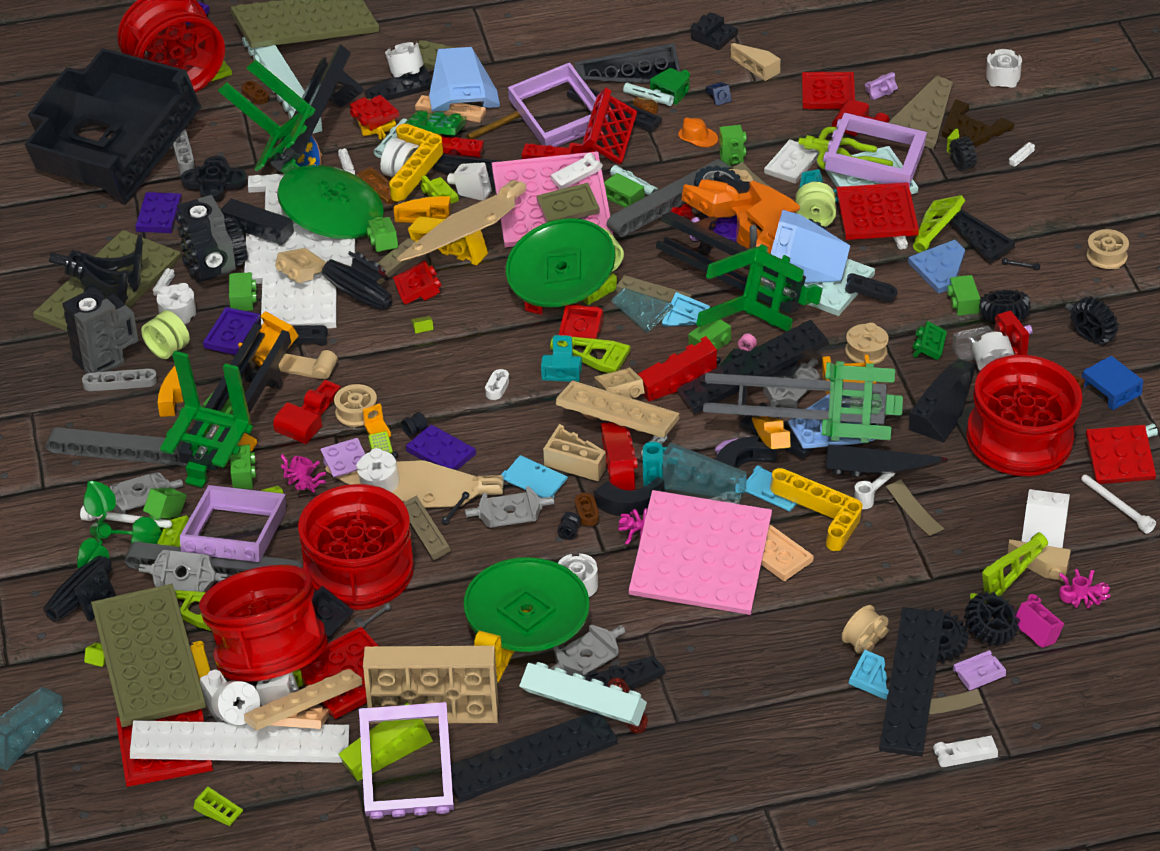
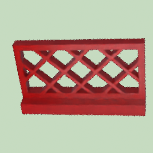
M605 87L596 97L581 147L585 150L592 148L620 165L625 155L637 111L611 96V90ZM609 102L614 104L616 109L612 110ZM623 111L631 114L630 118H626ZM618 112L622 120L617 121L614 113ZM608 114L612 120V122L609 123L605 117V115ZM624 123L627 130L622 131L619 124ZM614 125L617 133H613L610 126ZM605 127L608 135H604L601 128ZM616 136H620L622 144L618 143ZM607 138H611L613 146H609ZM598 140L602 141L604 148L597 145ZM612 149L617 150L619 154L618 157L613 154Z

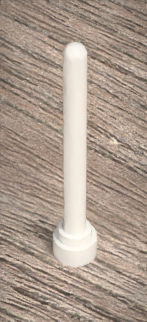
M1088 475L1081 477L1082 482L1134 519L1141 531L1148 534L1154 529L1156 521L1153 518L1140 515Z
M84 505L82 506L80 512L81 520L92 521L96 518H101V516L94 517L89 515L85 511ZM106 512L105 520L134 523L135 520L142 516ZM153 519L159 527L170 528L172 526V522L169 520Z

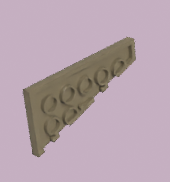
M936 76L888 123L927 132L925 146L934 149L953 82Z

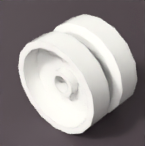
M398 138L391 139L387 143L381 157L382 173L394 177L418 149L419 145L407 143Z

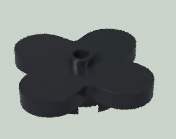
M212 156L207 158L201 167L198 165L196 169L183 172L181 183L184 188L199 189L201 198L212 195L215 201H219L223 198L225 189L243 187L247 183L246 172L242 169L230 168L226 158Z

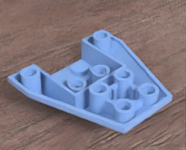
M472 47L438 49L429 94L432 112L448 111L451 103L481 101L482 107L485 108L500 107L497 89Z
M782 210L771 254L781 259L783 255L790 257L791 264L804 270L803 275L806 276L805 283L835 282L842 279L850 245L804 216Z
M830 394L807 409L829 411ZM842 396V402L843 398L847 399L851 398V396ZM850 399L847 400L846 404L842 405L841 407L850 408V406H848V404L850 403ZM798 418L788 420L791 430L803 449L828 447V444L842 446L864 443L861 442V438L839 437V441L831 440V436H823V420ZM840 421V423L862 424V423H859V422H844V421Z

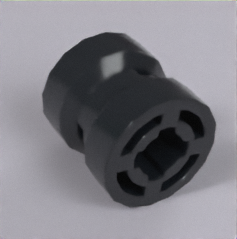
M417 412L411 418L407 417L401 421L403 431L408 437H412L417 434V431L422 432L428 427L427 420L421 412Z
M565 512L557 529L558 535L565 540H573L581 524L580 516L574 512Z

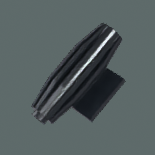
M351 251L348 252V255L352 258L351 266L333 259H329L326 262L321 273L339 290L363 304L382 311L391 307L393 303L392 295L376 282L381 278L386 281L389 280V277L385 274L386 270L381 268V265L373 260L370 262L359 252L355 254Z
M97 556L78 568L57 588L43 608L46 616L54 622H59L81 606L87 620L91 622L95 618L91 602L117 596L108 577L112 571L111 561L107 557Z

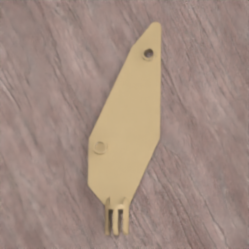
M511 180L498 191L497 195L450 215L399 255L397 261H404L427 254L497 223L500 218L515 207V200L526 191V184L522 181Z
M427 461L396 462L399 484L392 493L403 502L417 495L425 508L454 507L462 498V493L466 491L470 496L459 506L461 507L477 495L482 496L483 493H487V495H503V475L473 476ZM327 465L326 468H325V469H326V472H328L329 474L332 475V473H331V471H330V469H329V467H328V465ZM357 471L336 477L348 485L360 484Z

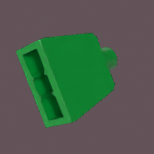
M669 68L650 79V90H660L661 93L673 95V104L675 105L682 100L690 89V73L686 69L679 72Z

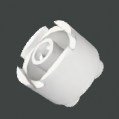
M413 42L398 44L394 50L388 49L385 52L390 71L394 77H400L408 72L410 74L418 73L420 71L419 68L424 64L418 43L415 45Z
M1008 49L995 50V53L992 55L990 53L987 57L986 78L989 81V85L993 87H1015L1021 77V56L1019 55L1018 57L1014 51Z
M180 283L179 285L162 286L159 288V293L157 294L159 314L164 310L171 311L184 324L190 322V318L196 316L194 293L188 284Z
M1001 332L986 333L981 336V340L975 341L972 345V351L980 371L996 359L1014 355L1008 336H1003Z
M374 448L356 464L360 484L378 486L390 492L397 488L399 473L396 460L392 454L379 448Z
M579 553V556L572 557V554L559 560L558 564L570 569L581 579L589 597L597 591L598 568L596 561L591 556Z
M225 682L219 686L212 697L214 713L222 721L231 724H246L244 722V714L260 707L258 692L253 685L246 682ZM236 699H238L239 704H237V706H233V702H235Z

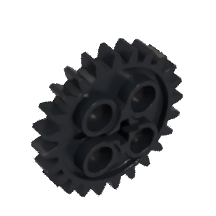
M951 611L944 614L938 660L943 664L946 658L950 661H953V656L959 658L960 652L964 653L965 647L968 644L969 633L967 632V626H963V620L958 621V615L951 617Z

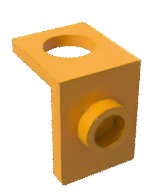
M381 404L362 409L364 427L369 435L387 431L388 436L391 437V432L383 420ZM371 411H378L375 417L368 418V414Z

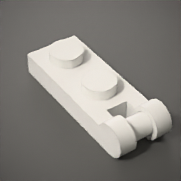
M588 153L583 159L553 173L551 180L559 189H564L600 171L602 164L595 160V156L592 153Z
M992 736L948 744L939 742L933 746L935 754L939 756L938 762L941 767L998 757V750Z

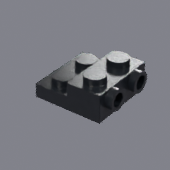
M711 12L707 15L703 14L700 21L693 23L690 28L691 40L716 50L722 49L738 34V28L725 24L724 17Z
M321 586L317 591L314 590L312 603L315 614L324 624L327 639H329L353 615L354 610L324 586Z

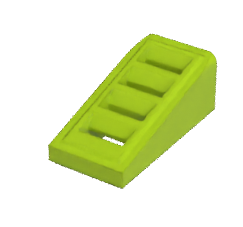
M207 787L197 797L193 807L199 813L228 826H231L243 812V809L210 787ZM222 808H225L226 810L223 813H221L220 810ZM231 811L233 814L229 818L226 815Z

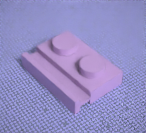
M990 650L953 665V671L957 672L959 679L969 691L1006 676V669L995 656L991 655Z

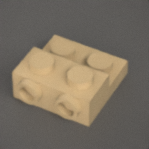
M307 248L279 252L275 266L278 271L287 274L290 279L303 283L304 281L313 280L314 273L322 272L326 261Z
M631 368L594 377L595 384L602 390L632 399L637 398L640 394H644L643 380Z

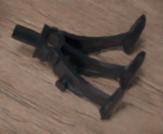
M140 234L137 237L134 252L126 256L100 258L71 250L69 256L51 252L49 262L65 266V275L77 277L81 284L86 287L84 292L95 287L104 296L115 294L125 304L128 299V283L133 288V292H135L141 282L140 275L141 268L143 267L142 235ZM133 265L132 271L127 272L123 270L122 272H117L118 269Z

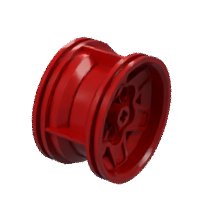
M137 0L126 11L119 24L117 41L121 53L186 70L195 92L211 82L222 66L225 56L224 39L215 24L207 18L205 11L197 0Z
M1031 355L1001 357L982 368L975 381L973 391L975 407L970 413L966 430L967 441L972 452L991 468L1016 476L1042 475L1062 466L1071 454L1074 442V429L1072 425L1077 421L1082 405V391L1075 377L1057 363Z
M343 485L329 489L316 496L302 511L299 518L298 531L302 549L303 569L310 574L314 590L317 591L321 586H324L352 610H365L392 601L407 588L414 572L410 518L407 507L395 494L373 485Z
M269 565L249 569L218 582L202 596L199 602L203 622L213 632L216 642L213 656L217 670L221 672L223 677L245 682L276 678L306 666L324 651L328 639L324 624L315 614L312 603L314 588L310 574L305 569L293 565Z

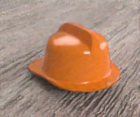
M685 118L683 127L678 132L680 139L696 146L711 147L718 142L716 132L708 129L705 122L700 118Z

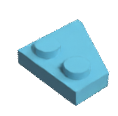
M676 292L661 326L696 325L698 313L709 309L710 306Z
M864 650L848 684L886 700L889 690L886 687L887 676L884 670V658Z

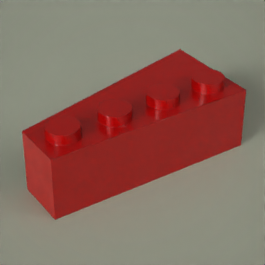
M707 336L701 338L700 343L694 346L690 344L685 347L686 350L678 355L672 354L666 362L662 364L658 362L638 373V376L643 380V395L648 402L675 393L685 383H689L717 368V349Z
M614 422L601 423L603 450L606 451V467L609 474V482L622 490H635L634 469H637L638 466L632 438H630V429Z

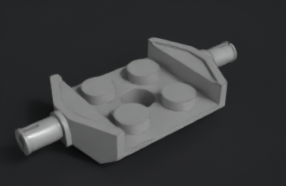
M812 358L807 364L801 363V366L793 376L778 378L820 380L818 371L814 369L818 361ZM763 388V394L770 400L767 407L797 408L798 400L808 391L806 389Z
M159 472L113 484L110 486L116 497V506L113 510L120 514H126L127 510L145 505L151 488L176 489L183 487V482L181 479L169 482Z
M529 486L526 487L525 493L487 498V493H483L479 506L477 508L465 509L466 518L478 516L489 528L538 520L542 506L554 505L553 496L538 497Z
M162 550L154 564L139 565L141 567L139 568L140 573H150L153 575L155 587L173 583L174 590L207 592L214 582L222 581L229 577V574L217 573L211 556L205 554ZM180 567H186L187 574L184 577H178L177 575Z
M590 625V632L562 649H559L557 646L554 647L557 664L549 669L560 668L567 671V674L573 676V673L582 676L587 675L588 672L595 670L618 656L616 638L625 633L624 627L620 625L614 630L608 631L604 628ZM583 655H591V657H589V658H588V657H582V656H583Z

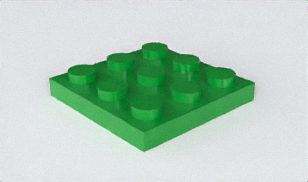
M418 110L404 123L435 134L456 135L466 124V117L461 116L459 113L444 115V112H434L432 114L427 113L428 111Z

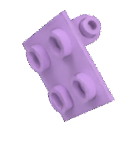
M358 438L320 449L324 456V465H328L333 478L357 471L356 464L365 455Z

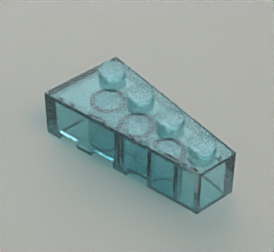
M671 442L663 453L665 489L739 501L746 491V472Z
M41 687L0 716L1 769L7 771L62 714L61 695Z

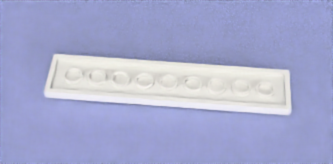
M133 721L130 759L343 763L338 754L349 746V725L324 724L321 729L268 725L256 731L247 723L236 725L227 722Z

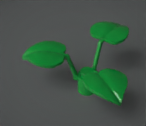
M88 481L83 499L85 511L91 516H101V518L90 527V534L94 538H88L80 545L77 555V569L97 556H104L109 559V552L106 547L101 546V539L108 538L110 534L132 535L131 544L134 542L157 544L162 531L158 524L149 517H140L135 520L132 526L133 531L111 530L110 525L102 521L107 516L106 512L112 511L116 506L115 494L103 483Z

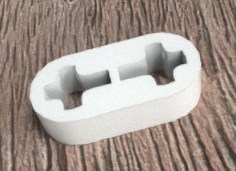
M498 369L492 373L485 386L488 399L497 400L503 396L509 385L508 371Z

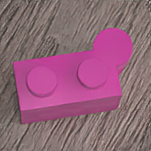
M1030 594L1027 601L1021 603L1015 617L1020 619L1019 624H1017L1019 629L1043 648L1056 643L1064 623L1040 603L1041 599L1037 595Z

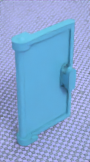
M521 455L507 471L504 470L501 474L504 477V481L524 490L529 486L541 498L552 496L554 498L555 493L568 479L567 476Z
M757 465L753 470V474L742 485L740 490L791 512L797 503L772 493L770 490L772 472Z

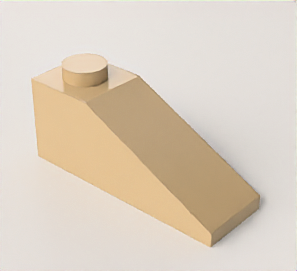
M736 43L731 44V59L762 80L766 81L780 73V58L771 52Z
M1009 539L1008 553L1027 542ZM1046 546L1027 568L1044 578L1064 581L1059 574L1062 573L1064 576H1067L1071 550ZM1023 555V556H1021V557L1019 558V562L1022 560V558H1023L1025 555Z

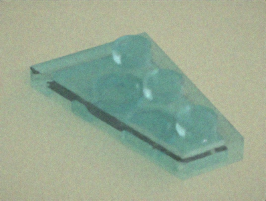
M623 288L611 300L616 307L646 333L674 308L672 303L627 288Z

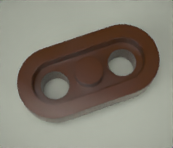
M246 81L241 86L242 94L255 104H266L270 99L269 92L254 81Z
M589 493L578 494L575 497V509L581 518V524L585 526L597 524L599 521V511L594 496Z

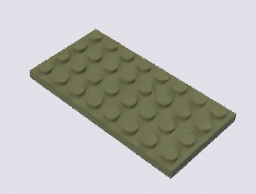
M272 0L247 5L239 4L231 6L230 9L233 18L251 48L379 32L380 28L363 0Z
M122 230L95 257L117 258L133 253L138 235ZM142 237L143 267L141 268L140 275L141 282L135 292H133V288L128 283V299L125 303L128 308L160 279L167 268L171 269L182 258L180 251ZM133 265L118 269L117 272H122L123 270L127 272L132 271ZM71 277L33 312L34 318L67 331L65 311L62 303L84 293V288L86 287L81 284L77 277Z
M173 583L91 602L122 727L133 725V721H151L206 708Z

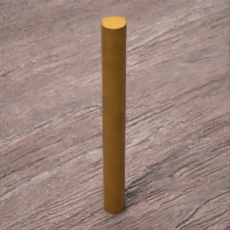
M518 111L513 112L467 134L466 137L467 139H475L521 117Z

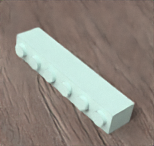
M537 662L536 665L527 664L519 686L525 691L639 726L647 704L641 698V694L629 690V693L622 692L623 689L615 685H610L609 688L603 686L604 683L596 679H592L591 682L586 681L584 676L576 673L570 676L567 675V671L555 667L554 670L548 669V665Z

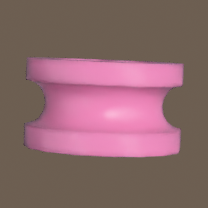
M744 334L738 341V347L741 350L750 351L757 345L755 337L751 334Z

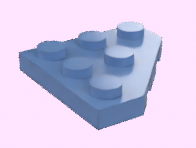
M952 240L908 257V263L940 294L947 291L950 277L958 276L962 260L965 256V249L956 240Z

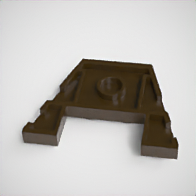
M956 99L942 129L941 137L947 139L955 129H958L959 138L967 136L970 138V141L972 140V145L977 147L988 142L990 137H998L1005 130H1013L1014 123L1000 118L992 126H988L981 121L971 119L964 115L969 111V104Z

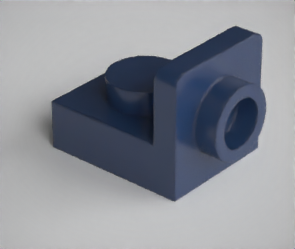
M719 82L705 86L706 92L713 95L715 105L732 101L728 84Z

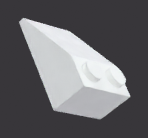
M1029 489L1022 542L1031 541V537L1040 532L1047 538V546L1063 548L1070 494Z

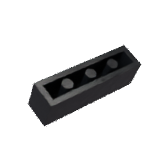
M232 198L220 209L224 218L234 217L238 221L242 232L283 245L294 233L293 220L291 218Z

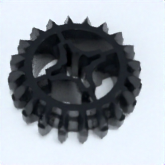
M234 217L224 218L226 231L232 240L235 266H240L248 258L244 235L240 224Z
M1011 289L986 293L981 297L979 304L982 318L991 322H995L997 314L1010 310L1020 321L1029 315L1031 302L1027 294Z
M1084 297L1077 301L1070 311L1071 316L1069 318L1072 320L1071 325L1075 327L1074 331H1077L1079 336H1082L1085 340L1094 342L1095 345L1099 343L1101 345L1107 344L1118 332L1117 327L1119 323L1116 322L1118 318L1113 315L1115 311H1111L1109 306L1105 305L1104 300L1100 302L1098 297Z
M986 591L982 594H977L968 602L969 604L964 610L966 613L963 618L967 620L965 626L970 627L969 633L975 634L974 639L980 638L981 644L987 642L989 647L994 644L998 647L1001 644H1007L1010 639L1012 640L1015 637L1016 632L1019 630L1017 624H1019L1020 619L1015 617L1017 611L1013 610L1015 605H1010L1009 599L1004 600L1002 594L997 596L995 591L990 594Z

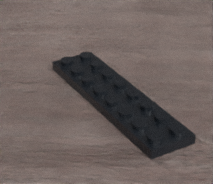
M809 320L708 373L767 377L829 345V341L813 321ZM705 374L697 379L685 383L677 389V392L690 410L696 414L703 410V404L717 403L737 393L739 385L706 383Z
M902 607L879 751L923 757L944 612Z
M591 712L452 763L453 793L458 802L461 803L617 745L618 740L603 715Z

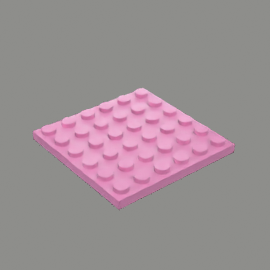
M589 152L595 156V160L600 162L598 152ZM588 153L492 163L496 195L511 180L522 181L527 186L526 191L515 200V207L500 218L505 247H514L525 234L546 223L537 202V195L560 190L551 180V175L583 159ZM602 170L569 187L589 183L600 207V213L578 219L593 222L607 229L613 235V231L606 226L610 212Z
M652 490L629 587V595L751 615L772 510Z

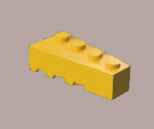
M419 216L408 228L411 239L417 242L445 219ZM481 230L438 248L441 254L448 256L450 253L457 256L459 260H470L471 264L478 265L488 254Z

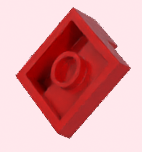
M381 95L371 100L363 97L350 104L351 109L349 111L354 119L356 118L369 131L399 117V111Z
M426 260L393 277L401 300L405 305L419 297H422L425 301L440 293L439 287L442 285L436 276L437 272L433 265H428Z
M579 304L566 305L559 335L597 339L604 319L603 309L596 306L585 307Z
M1011 310L997 314L995 317V332H1001L1003 336H1008L1014 355H1027L1029 332Z

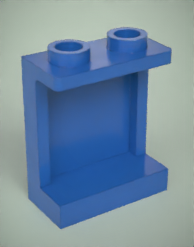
M1113 356L1101 360L1090 368H1086L1082 373V379H1085L1084 387L1092 384L1108 397V407L1112 410L1142 395L1143 379Z

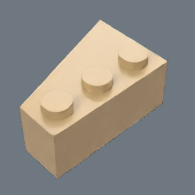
M561 424L558 425L543 449L544 466L595 481H599L606 470V451L588 440L586 442L578 438V434L566 431Z

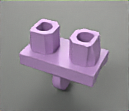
M890 72L876 80L865 83L866 92L870 94L871 100L884 95H890L894 90L898 89L895 83V73Z

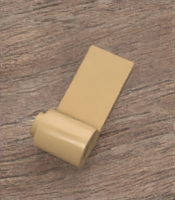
M329 350L322 351L317 359L284 354L279 363V368L281 372L327 379L332 373L338 358Z

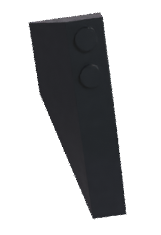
M675 43L574 62L575 70L582 80L650 83L651 78L669 68L681 72Z
M957 359L932 382L909 414V430L944 443L956 427L959 417L962 416L970 384L976 370V364Z
M828 444L825 468L832 469L834 474L844 475V471H849L852 476L862 477L863 473L892 474L926 469L947 463L948 458Z

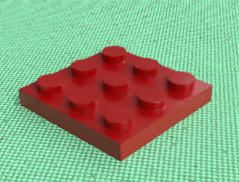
M802 72L803 109H841L847 100H855L854 72Z
M1145 425L1086 429L1088 449L1094 478L1097 483L1108 484L1155 480L1156 472Z

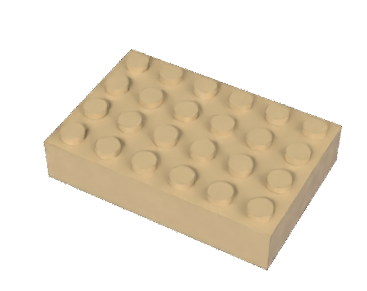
M495 646L365 647L363 669L368 708L403 706L406 703L416 705L446 702L448 723H498L499 703ZM439 717L422 718L424 723H439ZM369 722V723H370V724H379L380 722Z

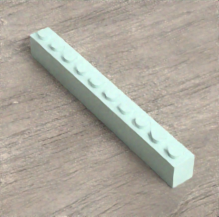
M243 37V45L248 48L249 55L253 56L254 60H257L302 98L305 91L277 47L272 45L251 48L246 38ZM276 94L278 101L282 102L284 111L288 112L289 119H291L296 110ZM321 117L313 133L322 131Z

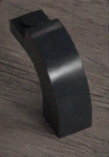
M758 436L743 437L728 443L717 454L715 460V481L734 482L736 470L748 462L776 463L777 449H771L764 442H758Z
M657 477L643 488L632 491L622 490L607 481L594 490L597 508L608 514L620 517L621 514L630 515V512H633L634 509L637 510L639 516L643 515L644 509H648L652 490L665 492L664 480Z

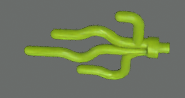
M836 127L824 128L819 138L809 135L806 138H799L798 144L804 145V149H814L819 152L817 164L822 169H825L826 162H823L824 154L826 151L829 152L828 145L830 141L825 139L828 134H833L834 130H837ZM842 138L839 145H850L857 150L872 153L877 151L876 146L862 144L851 138ZM841 147L837 150V154L893 166V161L871 156L855 157Z

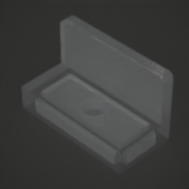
M989 325L953 333L952 348L959 359L965 361L975 359L972 345L975 341L981 340L982 335L992 332Z

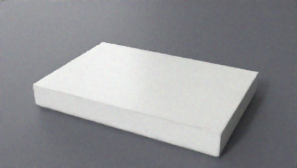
M789 139L764 168V173L796 184L800 180L802 172H806L817 160L819 152L814 149H804V145H799L798 142Z

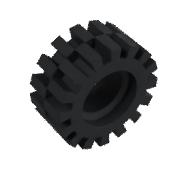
M967 136L952 140L949 145L951 148L949 151L952 154L951 159L953 158L952 162L955 164V167L959 171L975 167L977 164V152L974 150L975 146L972 145V140L970 141V138Z

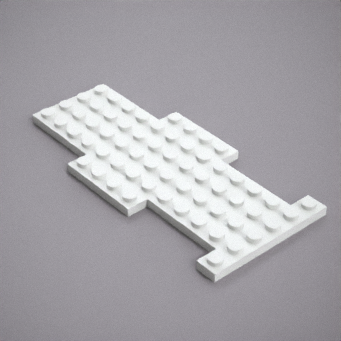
M345 170L355 175V170ZM285 174L248 176L249 193L266 192L265 210L288 217L281 208L277 197L280 180ZM294 221V233L283 245L246 233L248 258L245 261L244 273L252 272L253 280L256 279L257 284H262L261 315L264 311H267L292 326L324 325L327 328H336L337 287L327 280L321 272L318 274L314 273L313 280L298 283L294 279H290L287 274L278 271L275 263L279 252L307 248L326 262L329 259H333L351 266L352 258L348 255V252L355 253V238L337 239L325 237L301 227Z

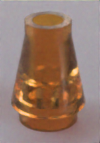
M636 97L633 101V105L652 114H656L658 111V105L654 100Z

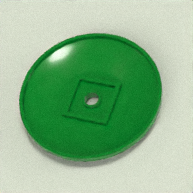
M325 165L297 167L282 177L277 189L279 204L288 217L301 227L325 237L337 239L363 237L367 235L368 221L376 217H383V204L377 192L360 177L336 167Z
M567 218L547 222L525 234L511 250L506 263L508 283L512 291L520 299L532 305L561 307L576 303L596 292L609 278L616 258L614 244L609 234L602 227L587 220ZM562 266H567L565 269L559 270Z
M513 558L495 563L476 575L465 592L464 613L468 624L476 634L478 631H484L501 636V647L503 649L519 652L541 651L558 646L579 632L588 617L589 595L581 579L563 565L541 558Z

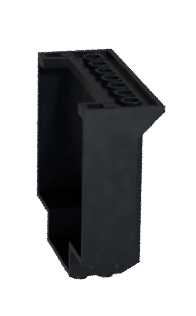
M102 48L84 71L66 67L30 111L28 117L35 132L24 145L36 169L103 188L121 204L126 205L201 109V105L186 70ZM88 124L108 128L99 141L76 135L82 127ZM111 132L114 133L110 139L107 138Z

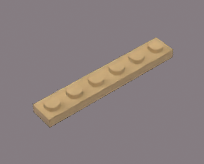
M350 669L343 670L341 673L325 678L313 685H308L306 688L245 713L244 722L257 731L361 686L362 678Z

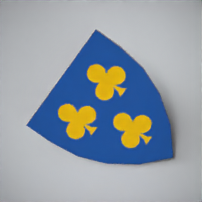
M311 135L302 156L295 162L299 167L322 164V153L313 135Z

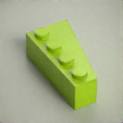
M422 719L383 721L369 731L372 774L433 742ZM360 737L338 754L344 766L357 781L363 779Z

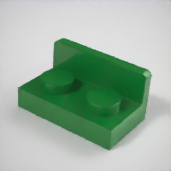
M929 321L923 327L920 326L915 334L917 339L912 346L914 349L913 357L916 358L920 352H923L927 356L938 360L942 355L947 331Z

